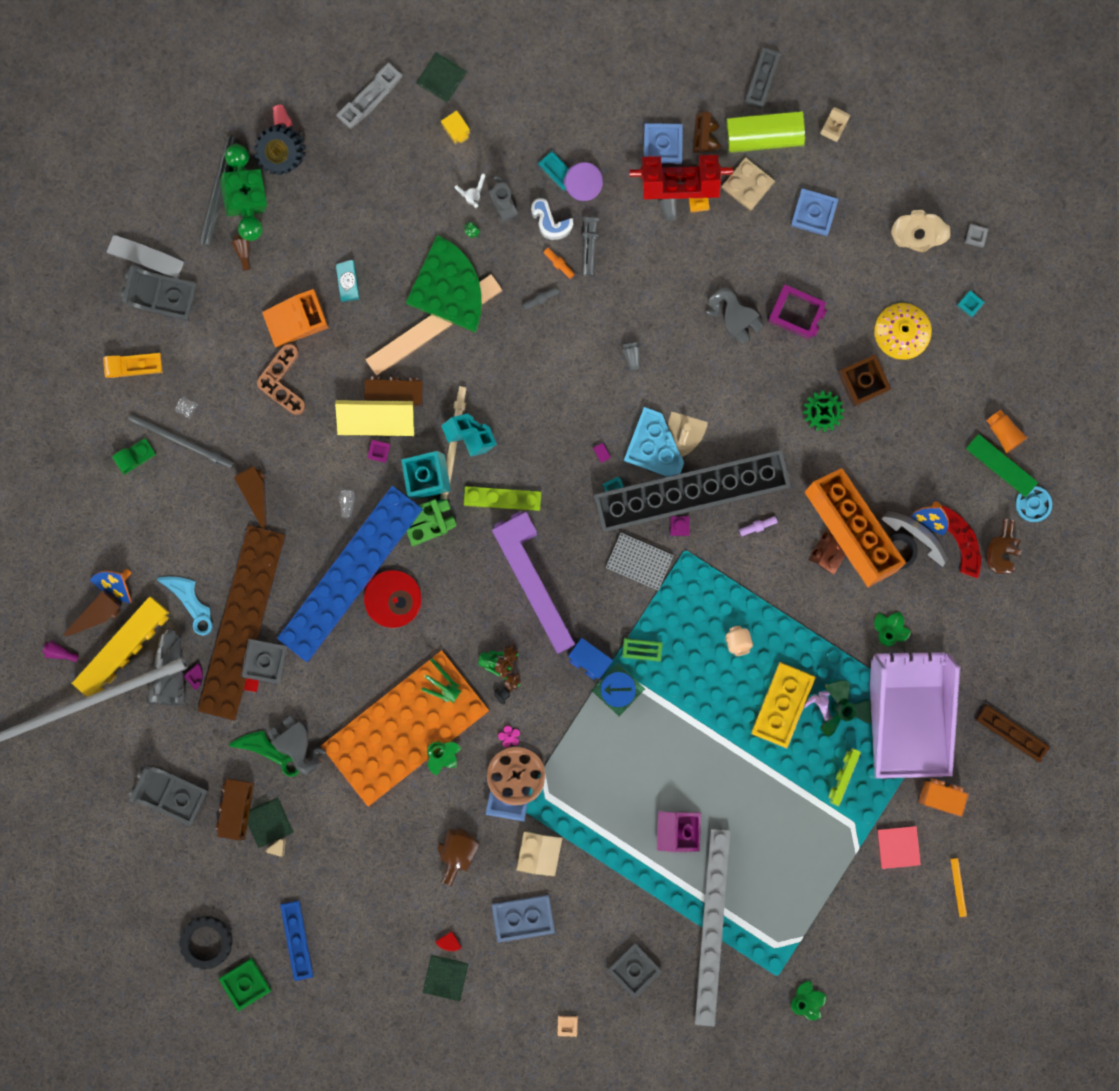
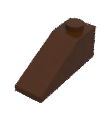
M253 466L235 476L234 479L260 526L266 528V488L263 481L266 477L261 469L257 470Z
M104 589L67 629L64 635L67 637L108 621L110 617L114 619L121 612L119 607L122 604Z

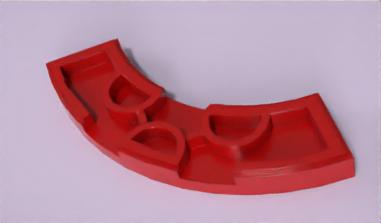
M942 505V509L949 520L947 531L954 537L960 549L961 567L959 573L978 579L981 569V554L977 537L972 528L959 514Z

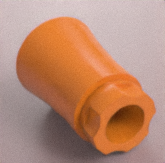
M999 410L986 420L991 426L990 429L1002 444L1006 454L1028 438L1002 410Z

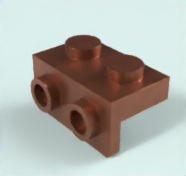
M828 528L822 534L817 546L813 549L809 561L834 575L846 554Z

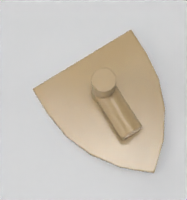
M671 412L668 429L681 457H683L700 443L708 422Z

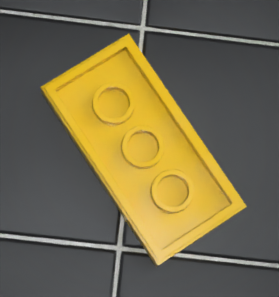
M779 662L751 734L788 748L816 677Z

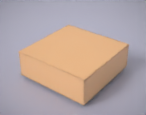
M558 1015L557 1036L577 1037L578 1016Z

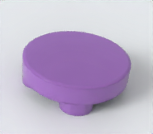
M580 162L569 168L563 182L571 197L580 201H588L595 198L601 191L603 178L600 170L595 165Z

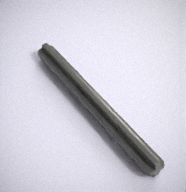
M227 136L199 243L205 246L210 245L223 197L220 179L223 173L230 171L231 167L225 160V151L230 145L237 144L238 141L234 136Z

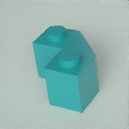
M468 413L451 417L441 425L447 442L464 440L470 457L485 454L497 445L490 427L484 423L482 425L479 424Z

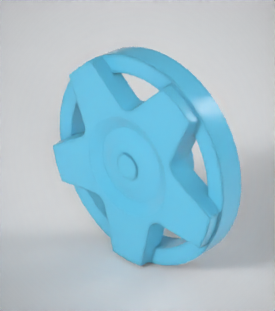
M1035 486L1028 496L1020 500L1022 495L1019 493L1016 499V510L1021 518L1028 522H1039L1048 517L1052 510V499L1046 490ZM1034 490L1041 491L1042 493L1037 495ZM1047 500H1048V509L1044 506V503H1045ZM1036 514L1042 516L1041 518L1034 519Z

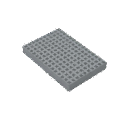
M620 533L606 568L659 591L674 555Z

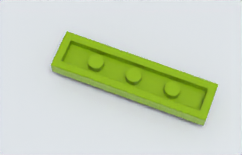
M465 486L464 506L540 511L541 492Z

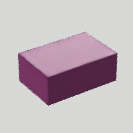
M603 443L593 448L600 463L611 458Z

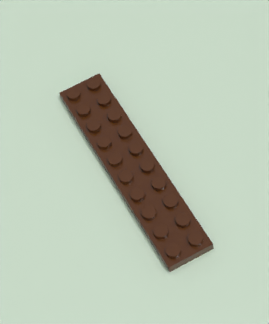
M248 525L198 707L199 712L236 721L247 679L240 676L248 639L258 640L286 535Z

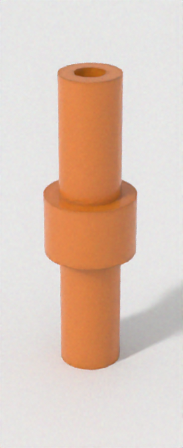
M549 247L543 252L553 262V266L557 270L560 269L569 279L575 275L565 264L566 261L558 257Z

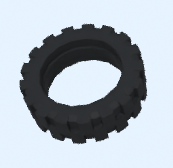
M211 916L199 917L191 921L180 935V953L184 956V960L187 963L189 962L192 967L202 970L212 969L223 963L230 954L233 944L232 934L227 928L228 926L220 919ZM200 927L214 928L221 936V950L213 958H199L191 949V936Z

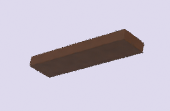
M987 704L983 706L975 719L1038 763H1041L1050 749V746Z

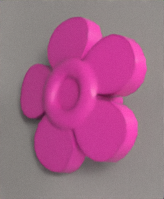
M505 726L504 732H500L498 738L499 740H504L502 745L505 748L510 747L511 743L513 746L519 744V739L516 737L520 735L518 729L512 730L511 726Z

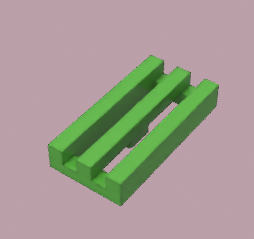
M624 638L622 658L661 662L663 642ZM628 643L658 646V650L628 647ZM627 650L656 653L657 657L627 654Z

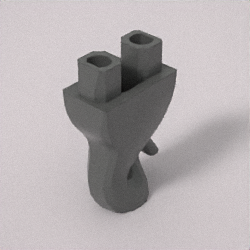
M494 176L497 184L488 191V195L503 223L518 216V212L511 199L510 188L500 177Z
M723 287L709 299V304L713 311L708 309L706 313L713 317L720 315L722 311L720 301H726L724 317L726 331L733 340L736 339L742 345L751 338L745 331L746 328L750 326L757 333L764 327L763 322L759 318V313L753 308L741 305L731 289Z
M289 716L283 721L288 730L281 733L277 727H274L268 734L275 749L279 753L291 757L295 768L300 773L309 775L323 764L319 754H325L326 750L321 748L312 749L310 752L311 761L305 762L308 747L307 732L300 721L297 722L292 716Z

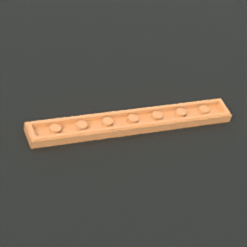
M492 275L479 282L482 292V304L502 291ZM431 315L367 358L366 361L376 376H378L453 324Z

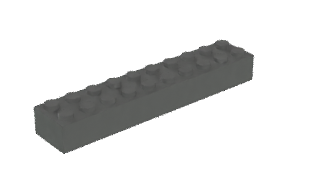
M777 450L593 495L602 532H607L790 488L791 486L782 450Z

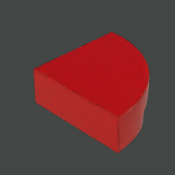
M452 931L435 941L440 948L446 951L462 949Z

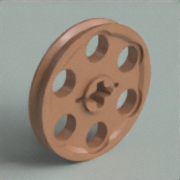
M521 747L504 749L496 754L489 764L487 772L488 786L493 795L506 804L523 805L529 803L541 793L544 787V765L540 758L528 749ZM522 755H527L530 758V762L522 764L519 758ZM503 756H507L511 759V762L508 765H503L500 759ZM537 770L541 773V777L539 779H532L530 773ZM514 772L516 774L520 773L519 780L517 778L511 779ZM494 773H500L503 778L501 781L495 782L491 776ZM524 787H530L533 793L530 796H525L521 791ZM505 788H510L513 791V795L505 797L502 791Z

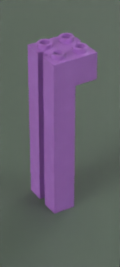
M519 511L511 516L512 520L506 523L503 520L495 524V529L492 532L557 654L575 644L521 544L535 537L537 531L526 512L522 514Z

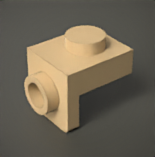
M834 107L820 134L837 142L850 115Z

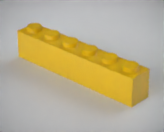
M149 597L72 684L86 697L103 691L104 685L107 682L110 684L117 677L115 673L120 668L124 669L129 664L130 656L140 652L143 648L141 644L146 639L149 641L156 632L154 630L156 627L166 623L169 619L167 615L170 612L153 597Z

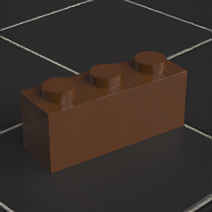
M371 376L370 380L365 379L364 401H413V406H423L424 383L419 381V378H408V381H402L399 377H389V380H381V377Z
M226 779L222 788L224 793L223 801H221L219 806L220 820L216 824L217 837L238 841L245 840L255 782Z

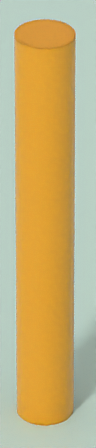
M953 858L950 860L959 917H966L958 858Z

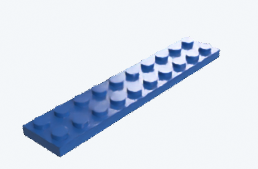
M392 486L277 639L303 660L309 662L424 509L396 487Z

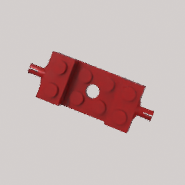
M699 155V167L662 168L661 156L642 157L641 169H629V177H641L643 200L720 198L721 175H733V167H721L718 155Z

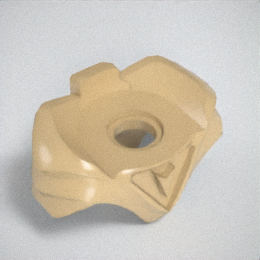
M913 210L911 215L900 216L895 221L891 233L899 247L926 252L928 249L948 241L950 238V226L935 214H927L923 210ZM918 229H923L925 236L920 240L916 239L915 232Z

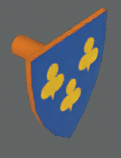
M933 502V505L930 507L918 509L910 516V518L918 521L927 529L942 536L946 533L949 526L948 517L939 502Z
M125 569L122 573L100 571L90 579L101 591L105 589L117 600L132 603L125 584V580L131 575L130 570Z

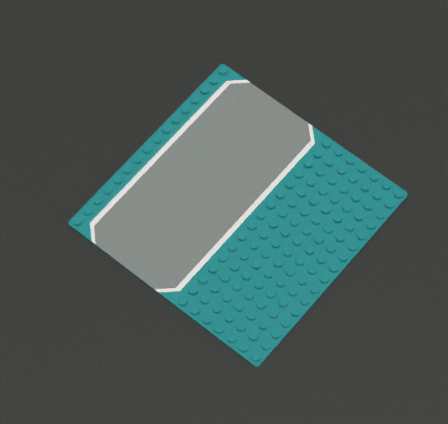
M684 551L627 638L663 642L661 662L622 658L623 646L621 647L544 766V787L534 800L527 803L526 813L702 928L710 830H730L722 941L767 971L778 976L904 778L875 777L872 722L868 724L856 717L851 721H843L841 719L835 733L828 737L820 731V726L825 722L820 707L815 702L803 708L788 748L751 734L779 662L816 677L807 700L813 695H819V692L827 691L825 689L826 684L837 680H846L850 684L848 700L852 703L865 699L870 700L871 669L695 555ZM741 626V628L749 630L753 642L749 653L736 656L729 651L725 637L732 627ZM628 643V647L658 650V646ZM627 650V654L657 657L656 653ZM615 672L625 673L630 676L636 687L633 700L623 707L609 705L601 694V685L604 679ZM611 684L604 689L610 695V691H631V687L610 688ZM828 695V709L831 713V716H833L835 714L832 711V703L834 699L831 695ZM852 748L861 753L841 803L837 806L830 803L831 798H828L832 787L837 785L838 780H836L839 769L843 770L845 762H843L844 756ZM530 788L529 796L533 793V791H532L531 788ZM658 811L701 812L700 851H657Z

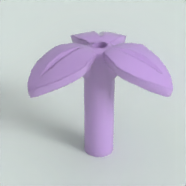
M827 691L819 692V695H813L806 701L805 708L813 702L820 707L825 721L832 717L828 709V695L830 694Z

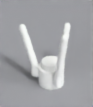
M485 174L481 175L477 188H469L467 191H463L458 185L455 186V189L461 196L466 198L467 203L473 205L474 208L478 207V202L480 201V191Z

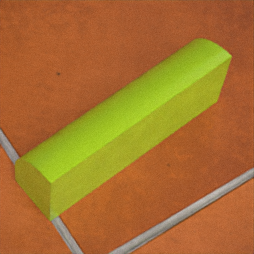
M803 112L728 118L726 121L729 153L804 146L805 143Z

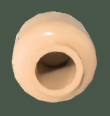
M741 626L732 627L725 637L729 651L736 656L749 653L753 646L749 630L741 628Z

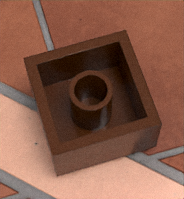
M876 354L838 372L853 408L891 390Z

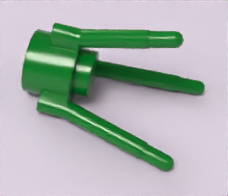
M431 658L430 661L450 684H447L445 687L435 679L425 675L427 680L443 691L440 694L424 687L421 690L441 698L447 703L448 701L454 703L462 691L458 688L459 684L454 682L444 669Z

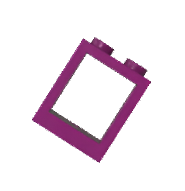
M784 284L768 322L810 340L812 336L816 337L820 328L817 323L819 319L823 320L827 309L824 308L826 302ZM788 294L819 307L809 331L778 318Z

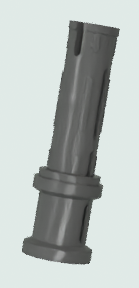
M583 217L584 233L582 234V239L584 240L582 275L594 276L595 243L599 238L597 224L600 222V219L596 217Z

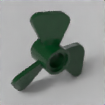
M837 680L826 684L825 689L834 699L832 711L835 714L820 726L822 733L828 737L832 736L841 719L843 721H851L856 717L868 724L872 722L871 701L869 699L856 703L849 701L850 684L846 680Z

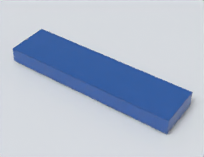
M300 900L282 903L280 907L294 981L313 978Z

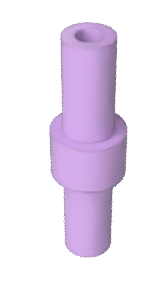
M773 516L762 521H754L752 525L739 529L741 536L755 531L758 533L763 531L764 528L776 524L777 519Z

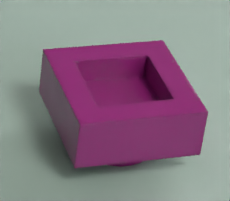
M372 440L367 459L387 463L391 444Z
M671 516L670 536H690V517Z

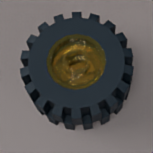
M276 124L259 134L260 137L255 141L257 145L254 146V150L257 153L254 155L255 158L260 160L257 162L259 166L264 165L263 170H270V174L273 175L275 173L283 175L284 173L291 172L303 162L302 158L306 155V152H303V150L306 149V144H302L304 138L299 137L300 132L298 130L293 131V126L287 127V124Z

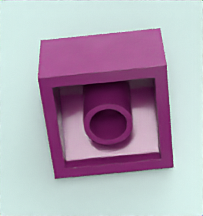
M658 811L657 851H700L701 812Z

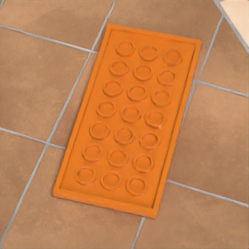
M442 650L433 659L454 682L459 684L458 688L462 690L454 703L450 701L447 703L443 699L421 690L424 687L440 694L443 691L427 680L425 675L430 676L445 687L447 684H450L429 660L321 745L322 749L326 750V754L368 807L429 759L427 748L432 742L440 741L446 743L452 741L489 712V709Z

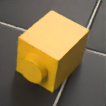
M457 111L441 121L443 128L454 144L458 141L462 143L469 138L470 129Z

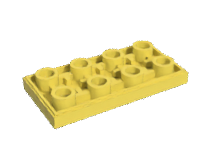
M336 400L338 435L414 436L413 401Z

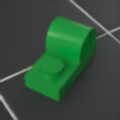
M145 438L131 448H125L117 452L112 458L121 473L126 475L156 456V453Z

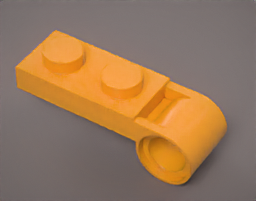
M161 353L103 357L104 374L107 378L163 373Z

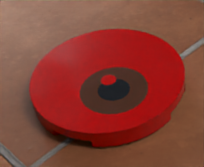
M390 570L376 575L369 582L364 593V605L368 615L373 621L384 627L398 628L407 625L417 616L421 608L422 596L418 584L411 576L401 571Z

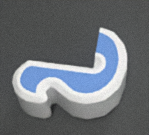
M537 198L532 202V216L534 218L540 216L539 230L545 238L556 240L570 234L573 228V218L554 224L547 200Z

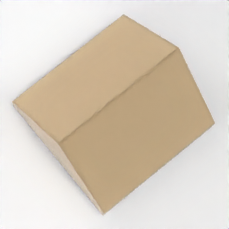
M281 838L268 847L266 852L283 857L286 840Z

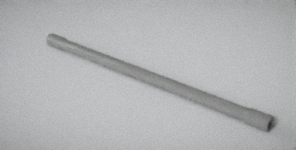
M183 658L177 659L163 667L0 732V742L166 675L187 668L186 662Z

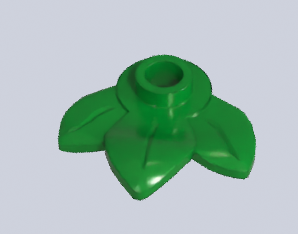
M901 612L893 613L888 618L882 613L876 615L874 627L879 633L878 639L882 645L891 647L896 642L906 641L910 636L911 630L903 627L904 617ZM886 634H890L891 639H887Z
M440 741L432 742L427 748L429 756L427 765L429 770L437 776L442 766L456 768L457 759L455 754L461 750V747L451 741L446 743Z
M812 981L803 982L797 988L796 996L791 1001V1010L796 1015H804L808 1020H817L821 1018L819 1008L825 1004L827 995L823 992L813 991ZM800 1002L803 1003L802 1009L798 1006Z

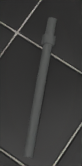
M132 413L128 418L129 421L209 458V461L215 464L219 463L230 469L234 465L233 461L222 457L221 453L212 452Z

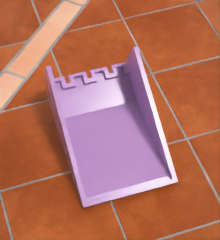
M927 652L912 653L911 659H909V653H893L892 659H890V653H876L873 655L870 673V700L876 778L952 776L960 666L950 654L945 655V652H931L930 659H928Z

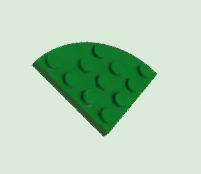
M437 235L406 304L476 333L482 314V292L477 274L468 258L454 244Z

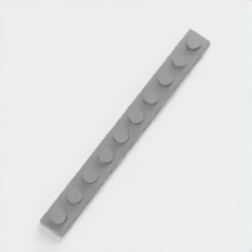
M710 830L695 1025L715 1026L730 830Z

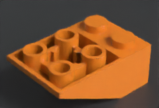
M314 289L295 295L262 312L275 348L329 329Z

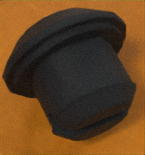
M506 688L499 692L495 690L494 696L501 704H506L505 700L511 695Z

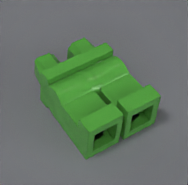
M435 499L419 505L424 510L412 524V528L408 529L407 534L412 547L447 534L449 530L455 528L457 525L453 516L443 520L441 515L442 512L451 510L448 500L436 501Z

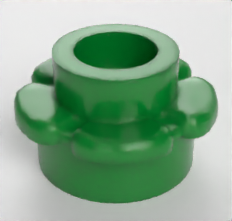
M469 221L467 225L464 224V232L470 238L479 237L478 234L481 230L474 223Z

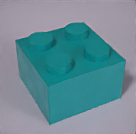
M435 451L401 460L407 496L416 500L451 491L445 454Z

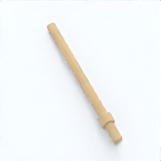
M459 386L457 401L454 402V416L462 415V412L465 411L466 387ZM457 441L449 443L446 460L449 482H451ZM449 492L442 493L440 499L448 500Z

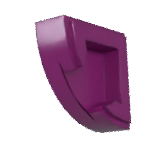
M197 663L184 674L185 679L195 690L200 687L203 680V671L200 664Z

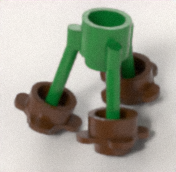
M512 644L510 647L506 646L504 652L490 650L489 653L484 651L481 653L478 662L479 666L484 667L485 671L506 680L505 687L508 688L509 692L520 687L519 673L516 675L511 673L513 662L519 656L518 649H515V644Z

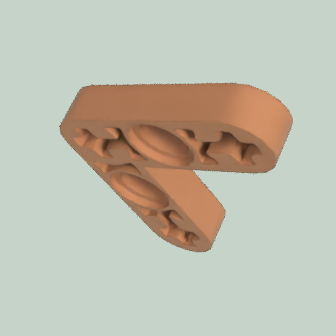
M287 344L281 348L261 374L257 385L262 392L290 413L300 415L305 410V403L301 398L279 383L298 357L296 347ZM293 349L292 353L294 356H289L286 359V362H289L287 365L282 360H279L280 356L283 359L286 357L285 350L290 351ZM277 363L283 365V371L279 374L273 372V366ZM268 379H270L269 383L273 387H275L276 384L278 385L273 390L272 394L269 393L272 391L269 387L266 386L265 388H262V380L267 381ZM279 390L286 391L287 396L284 400L277 399L276 394ZM291 395L293 396L291 400L294 403L301 402L299 405L301 407L300 410L296 409L293 411L294 407L290 403L287 406L284 405L289 401Z

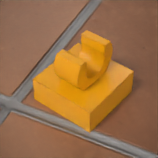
M688 198L690 212L710 209L708 198Z

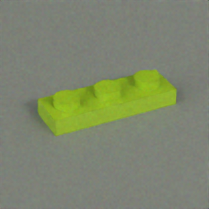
M851 748L850 752H846L843 762H845L843 770L839 769L836 780H838L837 785L832 787L828 798H831L830 803L837 806L840 805L860 756V751Z

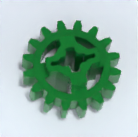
M821 391L820 396L815 392L813 394L814 399L808 397L807 401L809 404L803 405L807 409L802 412V415H807L804 422L810 421L809 428L815 426V432H818L820 428L823 433H826L827 428L833 431V425L837 427L840 425L837 420H843L844 418L840 415V413L845 411V409L840 408L843 402L836 401L838 396L832 398V392L825 395L824 391ZM818 400H828V402L820 403ZM833 406L835 407L836 415L832 413ZM811 407L815 410L814 418L811 415ZM826 408V414L820 415V409ZM821 420H826V421L829 422V423H828V424H820V423H818V422L821 421Z

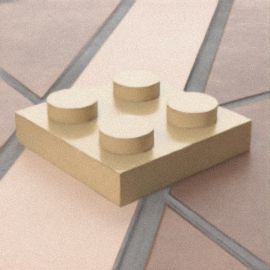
M745 158L721 188L748 210L752 211L775 181Z

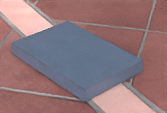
M549 894L492 904L498 943L555 933Z

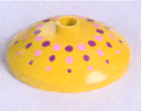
M897 303L887 307L878 316L874 328V335L879 348L888 356L900 360L911 359L921 354L928 346L932 333L927 315L920 308L909 303ZM902 326H906L908 332H903Z

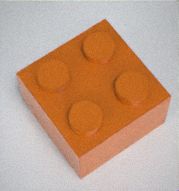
M930 779V782L924 781L918 803L962 816L968 794L963 792L964 788L949 784V787H945V782Z

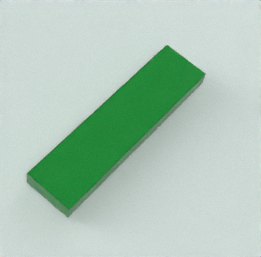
M978 434L966 448L969 453L1023 497L1026 498L1038 484L1034 478L981 435Z

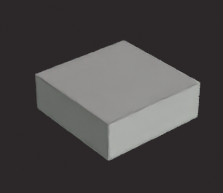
M970 224L965 243L983 248L989 229Z

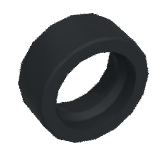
M897 533L890 535L889 538L892 542L900 540L909 546L910 555L905 561L906 564L899 570L908 568L917 559L918 548L916 542L907 534Z

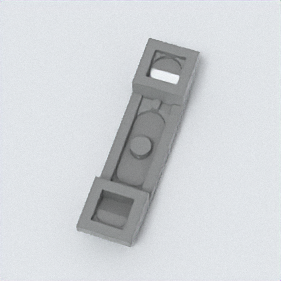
M387 63L375 75V79L351 103L349 102L336 117L351 129L384 99L399 82L402 75L391 64Z
M113 235L106 252L177 279L184 264L183 261L115 235Z
M887 511L882 518L884 522L896 531L903 526L931 548L928 553L929 557L942 567L945 565L947 555L942 545L925 526L900 513Z

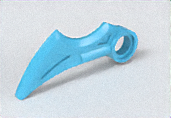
M181 577L157 578L160 583L169 588L184 604L194 619V631L202 636L210 634L213 629L210 608L201 604L196 598V582ZM202 620L208 623V628L205 631L198 629V624Z

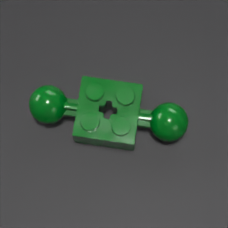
M232 144L225 151V160L229 166L234 168V172L223 173L220 179L226 217L242 215L243 219L238 225V232L244 240L255 241L262 235L263 227L261 222L254 217V214L264 213L267 207L261 169L245 171V165L249 161V152L241 144Z

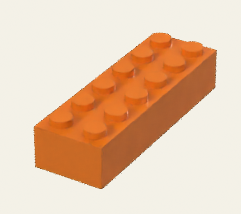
M843 468L814 481L805 490L804 493L867 587L895 574L906 564Z

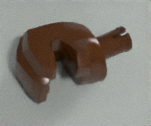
M1003 519L1002 536L993 537L988 547V568L996 574H1011L1015 571L1014 563L1004 560L1002 554L1007 553L1020 556L1022 552L1018 548L1021 540L1013 537L1015 520L1010 519L1009 527L1008 519Z
M461 828L456 830L449 829L445 836V844L440 843L437 848L440 860L447 863V869L441 882L451 887L458 870L467 872L479 846V841L472 834L467 833V831Z

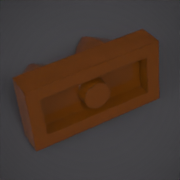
M704 111L696 115L693 153L711 152L721 147V144L715 138L709 136V133L715 132L720 128L709 112Z

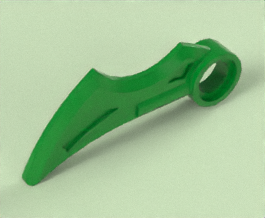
M265 731L244 735L229 744V747L258 753L279 764L286 776L293 777L300 773L297 769L293 773L287 771V764L291 761L293 762V760L288 755L279 753L269 742Z

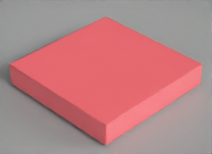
M917 826L877 830L882 869L921 865Z

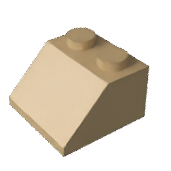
M524 830L517 871L555 876L562 838Z

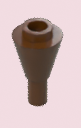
M240 235L235 236L234 241H231L239 259H241L243 271L250 270L248 259L249 241L244 240Z

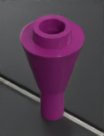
M50 640V643H45L42 651L45 654L44 658L67 659L77 662L79 655L68 652L52 640Z

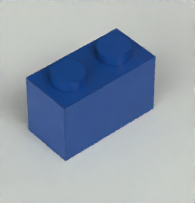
M583 638L580 639L568 656L571 659L569 663L578 669L580 666L586 669L585 674L593 680L596 677L600 679L613 661Z

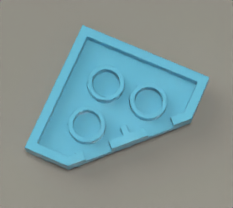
M644 407L624 461L668 477L680 474L684 461L662 413Z

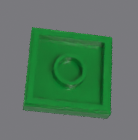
M253 958L248 959L218 978L238 1012L272 991Z

